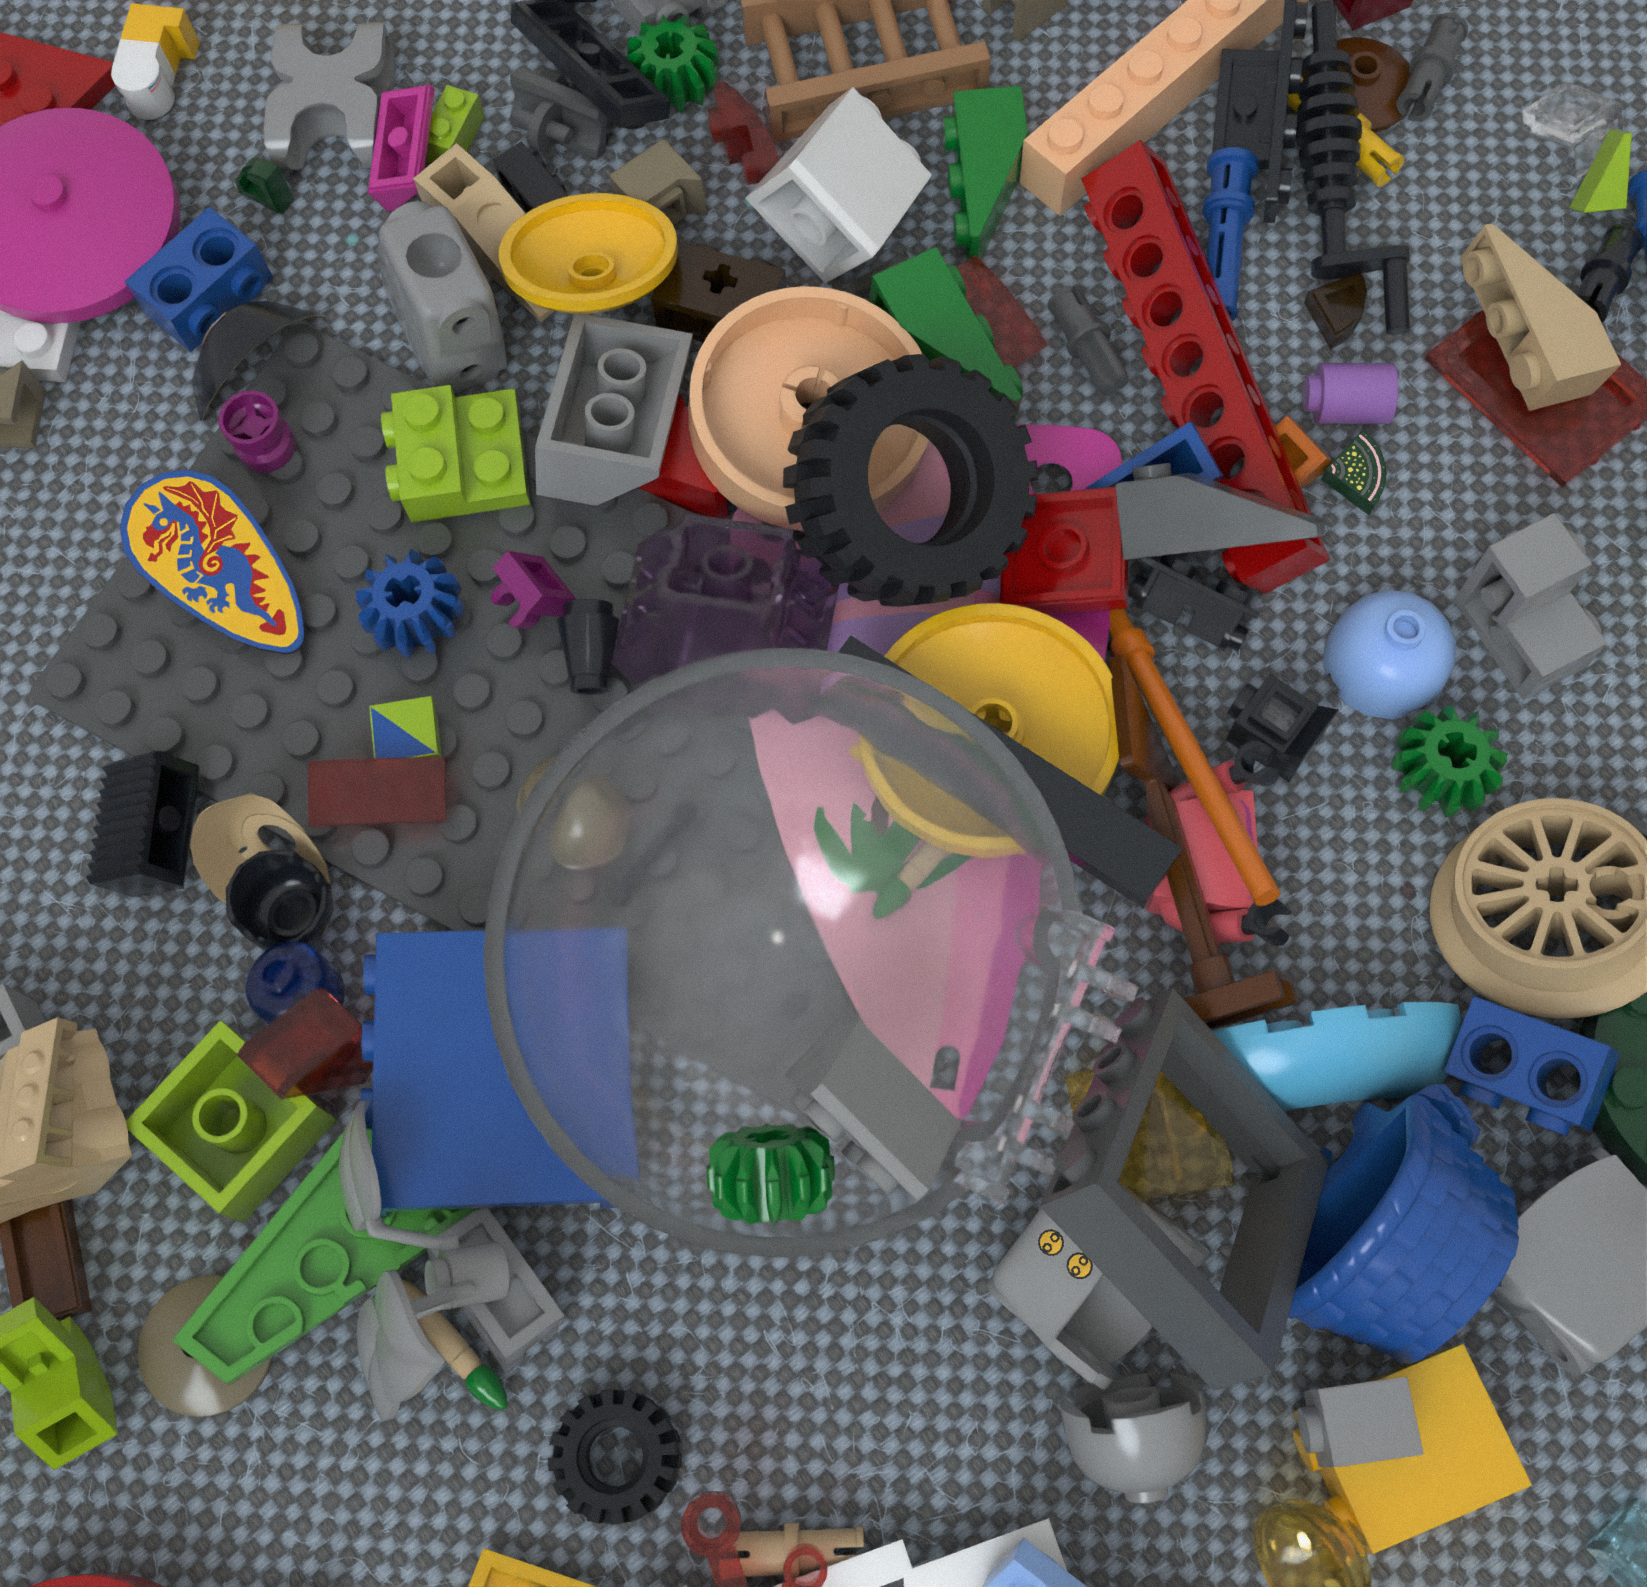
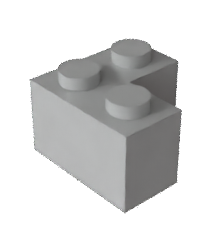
M1555 513L1490 545L1454 599L1460 611L1522 700L1585 669L1607 644L1601 635V628L1595 616L1589 610L1582 608L1571 593L1572 589L1592 564L1586 557L1585 547L1580 538L1574 532L1567 530Z

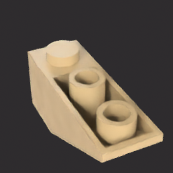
M456 143L413 178L421 201L430 204L432 207L436 205L447 207L452 212L479 266L542 322L554 311L533 304L516 294L504 280L499 263V246L504 234L525 212L500 182Z
M1493 223L1484 225L1460 257L1466 282L1473 287L1486 315L1488 330L1497 339L1510 367L1511 380L1514 386L1521 391L1529 411L1592 395L1621 366L1597 312Z

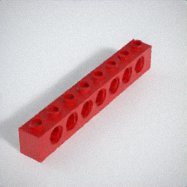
M1139 140L1081 180L1090 200L1084 205L1086 214L1094 228L1104 235L1108 248L1103 251L1104 260L1114 277L1122 281L1127 294L1126 297L1122 298L1123 308L1132 324L1136 328L1141 329L1146 345L1141 347L1143 359L1153 375L1160 378L1166 392L1161 397L1164 412L1171 423L1177 428H1181L1190 421L1195 424L1223 474V477L1218 481L1219 483L1312 515L1166 161L1142 140ZM1142 214L1140 220L1133 226L1136 219ZM1162 261L1159 269L1152 274L1154 267ZM1182 308L1179 318L1170 325L1174 314ZM1203 357L1198 370L1190 375L1193 364ZM1224 406L1223 414L1219 421L1210 426L1212 415L1216 410ZM1245 457L1244 467L1236 477L1230 479L1233 465L1239 459ZM1321 536L1230 547L1222 551L1224 565L1233 580L1239 584L1243 583L1263 594L1330 561Z

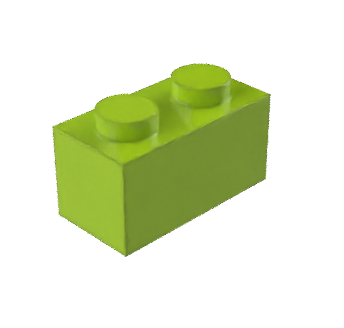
M446 85L431 115L425 162L433 163L456 143L466 152L468 151L485 118L478 94Z

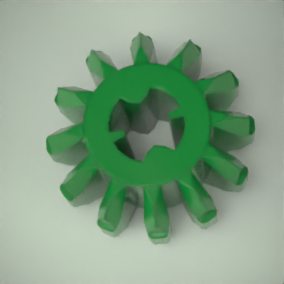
M662 13L658 25L652 26L641 22L639 36L628 38L626 59L671 100L670 105H675L681 114L687 102L690 101L703 106L704 97L706 96L705 92L716 90V83L718 81L717 65L720 64L718 48L715 47L714 41L710 40L709 33L706 31L704 24L691 26L686 14L676 22H669Z
M1452 704L1448 707H1443L1437 717L1426 710L1417 715L1412 723L1413 728H1404L1397 737L1396 746L1401 751L1397 752L1392 758L1391 769L1407 774L1399 783V793L1417 790L1422 794L1418 800L1419 811L1427 810L1434 801L1439 802L1445 818L1454 816L1461 805L1470 812L1475 811L1485 803V794H1494L1502 785L1503 777L1497 771L1501 770L1507 763L1508 753L1491 747L1499 738V729L1482 732L1476 727L1479 723V711L1470 713L1462 721L1459 720Z
M765 1123L759 1127L742 1126L737 1132L724 1133L709 1148L710 1164L706 1165L708 1190H712V1206L720 1210L721 1216L727 1219H744L749 1225L758 1222H771L776 1225L779 1221L784 1220L801 1221L806 1217V1214H818L826 1209L827 1201L832 1198V1181H835L834 1156L830 1155V1142L828 1138L810 1126L797 1128L792 1123L784 1125Z

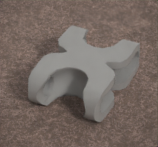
M369 22L358 24L352 43L340 53L327 56L314 53L311 45L302 34L303 24L277 25L271 52V64L278 77L283 81L282 86L275 88L267 97L264 117V144L272 163L278 165L280 170H300L304 168L310 147L323 138L339 136L347 138L351 149L359 158V169H371L381 93L394 90L395 54L385 23Z

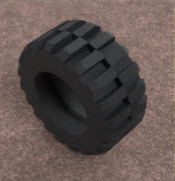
M924 354L904 355L893 361L887 359L832 385L827 389V396L813 401L803 414L804 422L808 426L793 432L787 449L790 454L797 456L796 464L785 467L783 470V487L794 489L795 503L785 506L789 525L800 522L806 535L797 542L806 558L821 557L825 563L820 567L819 574L832 585L848 583V595L864 602L879 600L881 606L903 607L946 602L949 598L965 597L980 590L983 580L996 579L1009 566V559L1004 554L1020 551L1028 536L1027 530L1021 527L1022 521L1034 518L1038 498L1029 495V485L1031 481L1039 480L1037 461H1028L1024 445L1032 443L1026 424L1016 427L1010 416L1016 410V407L1005 393L993 396L988 391L992 385L991 379L978 370L974 369L960 375L962 369L960 362L943 356L931 361ZM900 424L907 426L925 436L939 451L949 474L951 494L947 515L938 532L929 541L915 544L907 541L890 529L880 517L871 498L868 484V465L871 452L882 431L891 425Z

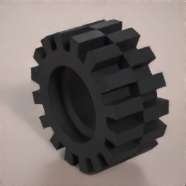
M601 1390V1393L593 1396L587 1395L578 1400L579 1405L573 1410H567L561 1417L560 1421L563 1423L558 1432H553L549 1444L554 1445L553 1457L548 1458L549 1471L554 1472L556 1482L552 1485L557 1495H563L568 1502L566 1507L574 1514L580 1513L587 1517V1521L597 1524H624L641 1519L646 1514L655 1511L663 1503L662 1500L665 1496L672 1492L677 1482L675 1480L677 1470L681 1468L682 1455H679L678 1443L681 1441L678 1431L673 1428L670 1422L671 1417L664 1409L656 1405L654 1400L627 1390ZM612 1427H622L631 1431L638 1438L643 1452L642 1464L636 1476L628 1483L620 1486H610L601 1482L594 1475L589 1462L592 1443L600 1433Z

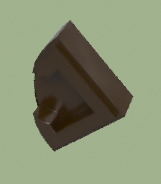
M1361 272L1318 287L1307 293L1304 304L1330 349L1347 340L1360 322L1367 294L1366 283Z

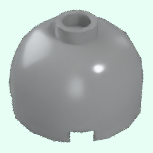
M1133 1373L1116 1376L1106 1390L1099 1388L1094 1383H1087L1074 1389L1076 1400L1074 1405L1063 1397L1059 1404L1064 1433L1073 1460L1085 1477L1109 1491L1124 1493L1125 1499L1132 1503H1151L1165 1498L1168 1495V1487L1174 1486L1186 1479L1197 1467L1208 1439L1204 1393L1198 1380L1180 1374L1169 1373L1171 1387H1151L1148 1373Z

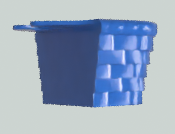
M1421 1095L1408 1097L1397 1108L1389 1112H1385L1375 1105L1365 1102L1359 1107L1352 1119L1354 1135L1348 1148L1339 1160L1329 1167L1332 1151L1326 1147L1319 1150L1329 1161L1288 1315V1318H1297L1312 1329L1326 1328L1334 1335L1347 1336L1360 1345L1364 1343L1377 1353L1388 1354L1401 1364L1405 1362L1407 1364L1415 1363L1424 1359L1429 1353H1433L1445 1344L1460 1328L1467 1324L1504 1278L1512 1259L1516 1256L1519 1242L1515 1191L1499 1181V1174L1484 1164L1483 1157L1470 1149L1467 1140L1454 1132L1452 1124L1432 1110L1431 1102Z

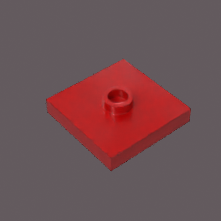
M1107 487L1030 494L1038 498L1034 518L1022 521L1021 527L1027 530L1028 536L1020 551L1004 554L1009 559V566L1001 573L1000 604L1026 607L1044 614L1128 609V560L1123 558L1116 488Z

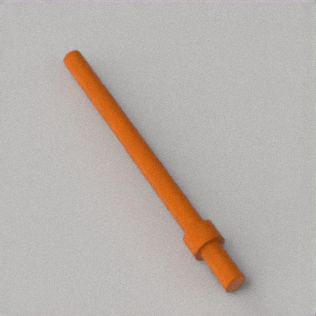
M1125 609L1110 610L1109 633L1113 639L1110 648L1114 656L1120 654L1124 656L1136 684L1254 903L1257 906H1265L1274 902L1280 896V890L1153 661L1155 650L1144 630L1134 627Z

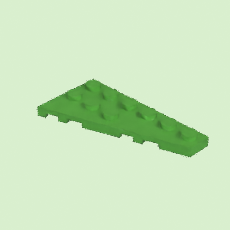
M366 1130L372 1151V1130ZM344 1132L172 1339L174 1343L226 1384H234L377 1286L378 1279L383 1271L396 1270L398 1272L427 1252V1248L373 1238L367 1233V1230L355 1232L346 1211L339 1180V1156ZM478 1208L389 1212V1217L381 1218L390 1227L438 1236Z

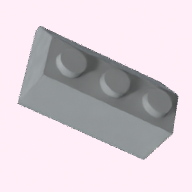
M574 314L535 445L536 495L597 506L659 478L692 345L693 334L596 315Z

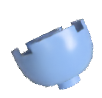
M1385 590L1363 596L1341 613L1325 641L1323 666L1326 675L1328 676L1330 673L1333 682L1340 689L1337 694L1346 705L1367 716L1393 720L1406 717L1409 712L1420 710L1424 706L1427 707L1436 700L1453 671L1456 640L1449 621L1432 602L1414 593Z

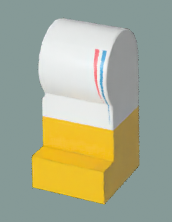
M130 4L113 62L111 76L117 89L125 97L130 112L137 118L153 120L164 116L171 110L175 99L171 85H173L180 59L195 60L200 41L184 8Z

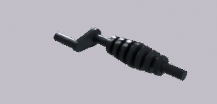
M1323 1L1314 4L1311 8L1313 53L1303 59L1301 76L1304 80L1300 83L1299 99L1302 102L1298 106L1297 122L1300 125L1296 129V144L1301 148L1298 153L1300 166L1306 170L1302 175L1304 188L1311 192L1306 197L1308 210L1321 217L1322 256L1316 257L1311 261V276L1316 279L1333 280L1345 278L1358 272L1364 274L1383 269L1385 331L1389 335L1404 334L1410 331L1407 263L1410 261L1409 247L1394 245L1346 252L1345 213L1356 206L1357 190L1352 187L1358 183L1359 167L1355 164L1360 160L1361 144L1358 141L1362 137V122L1357 118L1360 111L1358 100L1353 96L1356 89L1354 78L1349 74L1352 68L1350 56L1347 52L1337 49L1335 3Z

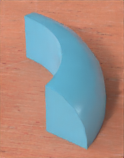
M1403 1002L1397 1005L1399 1016H1395V1012L1392 1009L1367 1011L1366 1005L1311 1011L1308 1014L1310 1026L1306 1027L1302 1026L1301 1021L1295 1020L1266 1024V1020H1260L1212 1032L1283 1111L1349 1101L1408 1098L1426 1086L1441 1084L1448 1076V1074L1444 1073V1069L1461 1029L1462 1022L1458 1004Z

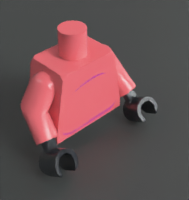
M1251 741L1242 745L1237 751L1235 763L1226 761L1212 767L1258 850L1253 790L1243 789L1246 781H1251L1263 787L1271 786L1277 782L1280 771L1274 767H1266L1254 773L1253 766L1255 761L1262 755H1269L1274 749L1265 743ZM1189 780L1169 791L1176 803L1218 944L1249 942L1257 934L1269 945L1277 947L1284 945L1290 935L1282 928L1271 927L1266 929L1268 921L1275 915H1290L1292 911L1278 899L1265 906H1257L1254 903ZM1147 812L1143 823L1152 828ZM1166 875L1147 902L1146 908L1148 912L1161 915L1167 925L1184 934Z

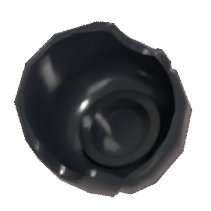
M288 849L259 851L236 868L226 887V913L231 924L249 941L262 950L273 954L281 952L287 955L303 951L323 935L334 912L331 885L326 881L325 876L315 865L304 859L297 852Z

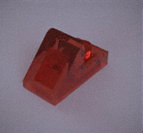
M322 988L309 993L244 1043L237 1054L281 1099L363 1084L373 1071V1061L364 1062L362 1057V1047L360 1046L361 1041L359 1039L362 1035V1024L330 993Z

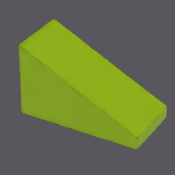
M1610 129L1569 208L1582 213L1626 209L1631 132L1619 129Z

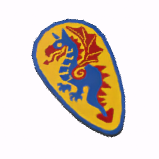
M191 470L164 472L138 487L126 502L120 523L123 551L136 571L167 599L204 624L234 641L262 651L280 654H292L298 651L304 643L305 633L303 614L295 587L280 557L259 523L237 495L213 476Z

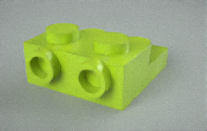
M451 385L391 393L392 411L381 413V425L387 448H396L397 464L386 465V481L391 500L393 502L401 501L411 523L531 505L520 406L515 388L455 397Z

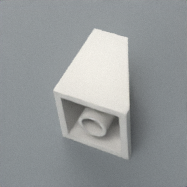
M852 87L823 111L745 199L821 280L827 283L873 258L932 174L921 163L917 151L909 143L900 140L882 120L877 106L868 98L861 96Z

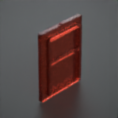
M1483 310L1475 313L1473 318L1428 352L1424 359L1562 488L1588 467L1597 464L1599 458L1632 431L1638 430L1641 424L1647 420V380L1618 354L1621 366L1592 395L1529 411L1521 391L1514 386L1511 380L1510 367L1497 339L1488 330L1486 315Z

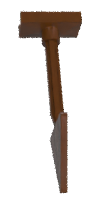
M1120 654L1110 658L1109 664L1110 672L1113 676L1111 683L1120 764L1124 770L1143 781L1146 788L1147 812L1152 828L1183 848L1180 856L1167 873V878L1193 962L1188 968L1196 994L1183 998L1184 1001L1210 1030L1299 1003L1292 978L1278 971L1271 970L1235 981L1228 956L1221 955L1176 803L1169 791L1180 785V782L1124 656Z

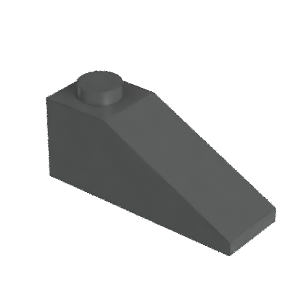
M1171 463L1132 468L1134 480L1115 484L1124 560L1315 538L1325 533L1324 519L1190 472L1172 475Z

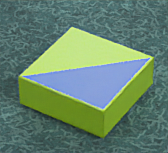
M432 696L369 706L374 763L379 771L442 762L437 705Z

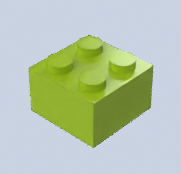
M220 1020L126 1120L128 1131L214 1210L223 1216L244 1224L337 1119L245 1037Z

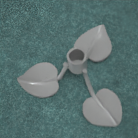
M370 1100L359 1101L351 1115L340 1148L339 1180L350 1223L355 1232L367 1230V1233L373 1238L439 1251L437 1259L428 1260L425 1265L426 1296L410 1301L396 1270L383 1271L377 1282L375 1297L369 1298L364 1302L358 1316L356 1336L361 1368L381 1421H388L395 1418L400 1403L417 1395L445 1362V1358L435 1349L423 1333L417 1319L443 1309L503 1300L509 1292L510 1275L507 1257L499 1242L460 1248L457 1235L439 1237L390 1227L383 1222L380 1216L381 1194L379 1180L365 1124V1113Z

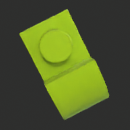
M35 1297L0 1315V1382L11 1393L14 1434L53 1470L116 1436L118 1429L111 1389L93 1347L76 1322L70 1316L59 1322Z

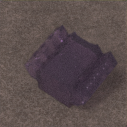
M686 514L684 521L673 530L661 529L638 544L611 664L635 685L657 674L676 692L684 688H703L743 696L750 703L773 692L794 709L817 696L813 692V683L824 668L839 584L832 585L819 574L820 567L825 563L820 556L806 558L803 551L796 548L794 529Z

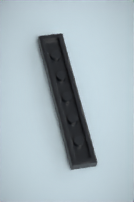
M853 636L847 639L813 683L814 694L1142 908L1147 904L1182 852L1183 848Z

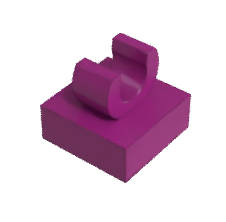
M507 550L492 568L503 582L494 589L490 600L493 604L510 606L515 599L519 602L517 613L508 622L512 628L529 629L539 621L541 615L561 617L563 616V604L568 601L577 600L543 556Z

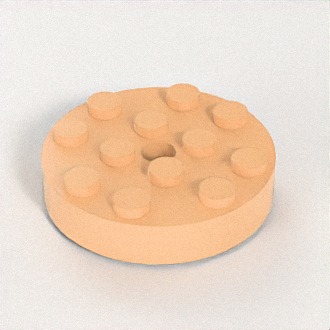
M799 286L770 291L742 303L719 321L708 334L698 352L691 374L688 427L695 455L703 471L723 496L747 514L778 527L804 531L800 522L789 525L785 506L795 503L794 489L783 487L784 468L796 464L797 456L790 454L787 450L793 432L807 427L804 425L803 414L807 409L803 408L800 404L813 403V401L827 396V389L832 385L887 359L893 361L904 355L922 354L920 348L911 335L900 327L899 323L887 312L869 301L847 292L831 288ZM896 424L885 428L872 449L868 465V484L872 501L878 513L891 505L905 491L917 473L929 440L921 433L907 426Z

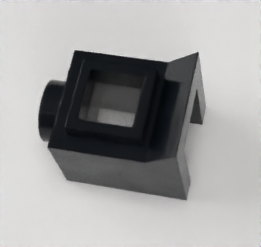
M1269 674L1259 689L1247 683L1229 708L1227 715L1235 719L1226 741L1238 749L1251 741H1259L1273 748L1272 753L1262 755L1256 761L1265 767L1276 768L1280 771L1279 776L1290 782L1314 744L1317 745L1325 734L1338 709L1317 705L1275 676Z

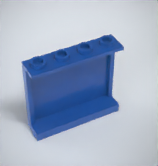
M622 927L376 933V954H365L363 963L365 995H375L374 1020L363 1021L362 1057L364 1062L373 1061V1088H362L360 1101L370 1100L365 1113L366 1130H372L371 1152L380 1186V1216L389 1217V1212L590 1203H600V1209L627 1207Z

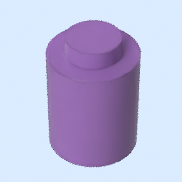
M1319 363L1314 375H1306L1302 392L1303 409L1305 412H1312L1316 424H1390L1395 416L1398 400V374L1394 363Z

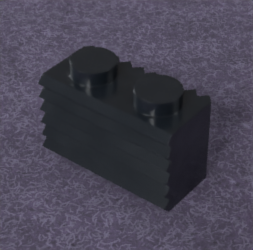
M154 751L106 764L102 767L106 776L100 779L104 788L99 790L101 801L97 803L101 811L95 815L99 824L93 827L97 836L91 839L95 848L89 852L92 856V861L87 864L91 870V873L86 876L89 884L131 897L141 898L142 895L150 896V894H159V892L167 893V890L184 889L200 772L199 765L161 751Z

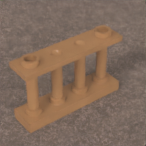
M740 0L746 46L766 42L778 86L765 88L768 127L773 143L801 137L832 102L852 87L861 96L868 98L877 106L882 119L953 104V91L989 88L991 58L986 43L981 41L967 45L961 44L948 3L957 0ZM927 7L940 51L908 57L895 14ZM873 19L886 62L854 69L841 26ZM819 30L832 74L800 81L787 37Z

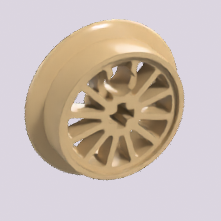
M1545 798L1518 803L1494 814L1475 830L1467 834L1456 844L1441 864L1434 879L1430 896V921L1433 935L1438 948L1452 970L1477 993L1505 1008L1520 1013L1556 1019L1589 1017L1606 1013L1636 1000L1647 992V840L1633 825L1619 815L1598 805L1573 799ZM1549 844H1565L1562 855L1554 857ZM1521 848H1535L1538 861L1534 860ZM1586 849L1591 851L1579 862L1573 861L1576 850ZM1502 858L1514 869L1497 866V864L1501 862ZM1479 884L1503 889V891L1476 895ZM1602 894H1611L1620 897L1624 902L1618 903L1615 910H1606L1597 906V898L1595 897ZM1550 896L1562 897V902L1550 901ZM1515 911L1494 928L1489 927L1482 918L1483 916ZM1526 927H1529L1536 933L1532 947L1529 950H1523L1509 943L1511 939ZM1578 932L1594 936L1605 947L1591 953L1585 952ZM1548 938H1564L1569 957L1543 955Z

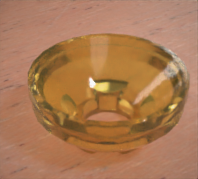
M1298 1498L1287 1499L1282 1503H1277L1260 1514L1255 1523L1254 1544L1259 1566L1269 1587H1373V1569L1367 1557L1368 1544L1360 1530L1349 1519L1341 1520L1326 1508Z

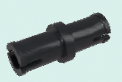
M1619 223L1609 227L1598 252L1588 258L1581 270L1580 279L1582 283L1576 295L1597 312L1601 323L1607 318L1609 308L1615 296L1621 294L1628 286L1632 275L1631 264L1643 245V235L1635 226L1632 227L1626 241L1620 239L1627 226L1626 223Z

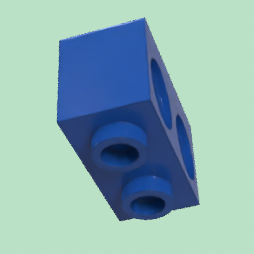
M209 206L126 279L124 283L144 314L191 353L202 343L204 336L213 323L237 304L256 298L264 286L273 279V276L257 245Z
M1473 996L1444 1073L1463 1081L1459 1094L1496 1109L1500 1108L1503 1098L1529 1107L1526 1121L1567 1136L1571 1124L1591 1132L1621 1054L1609 1045ZM1493 1041H1507L1512 1050V1059L1509 1066L1498 1074H1486L1480 1062L1483 1049ZM1560 1066H1575L1581 1077V1085L1578 1092L1568 1100H1552L1546 1087L1550 1073Z

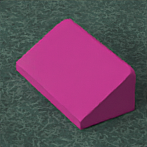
M431 84L381 93L368 194L387 212H392L404 205L418 193L413 178L425 168L435 92Z

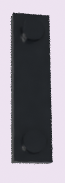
M525 0L511 4V23L617 127L638 129L645 126L646 123L669 119L671 100L564 0Z

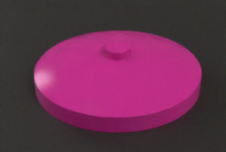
M83 108L41 110L23 115L1 125L0 310L28 321L59 324L84 321L102 316L131 301L134 297L124 281L179 233L180 200L177 187L156 147L146 136L125 121L109 114Z

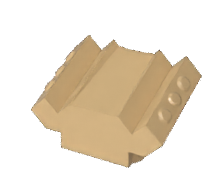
M57 1017L21 1032L19 1045L8 1049L0 1060V1224L34 1209L97 1193L132 1157L128 1143L126 1120L116 1101L110 1080L108 1057L103 1045L99 1041L96 1028L77 1032L76 1022Z

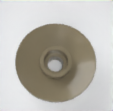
M199 1276L173 1287L153 1306L140 1333L138 1364L147 1389L163 1406L182 1415L208 1417L236 1408L250 1398L261 1386L273 1362L274 1356L234 1384L229 1385L172 1341L224 1276Z

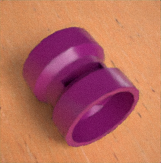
M256 390L242 391L231 396L223 404L219 413V427L228 443L232 445L241 463L249 470L259 473L273 472L282 468L292 458L295 451V437L287 422L283 419L275 401L270 396Z

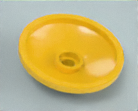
M587 193L547 202L521 216L504 234L498 254L504 280L516 294L525 300L556 312L592 314L627 306L653 291L672 271L678 256L676 231L670 219L655 206L625 195Z

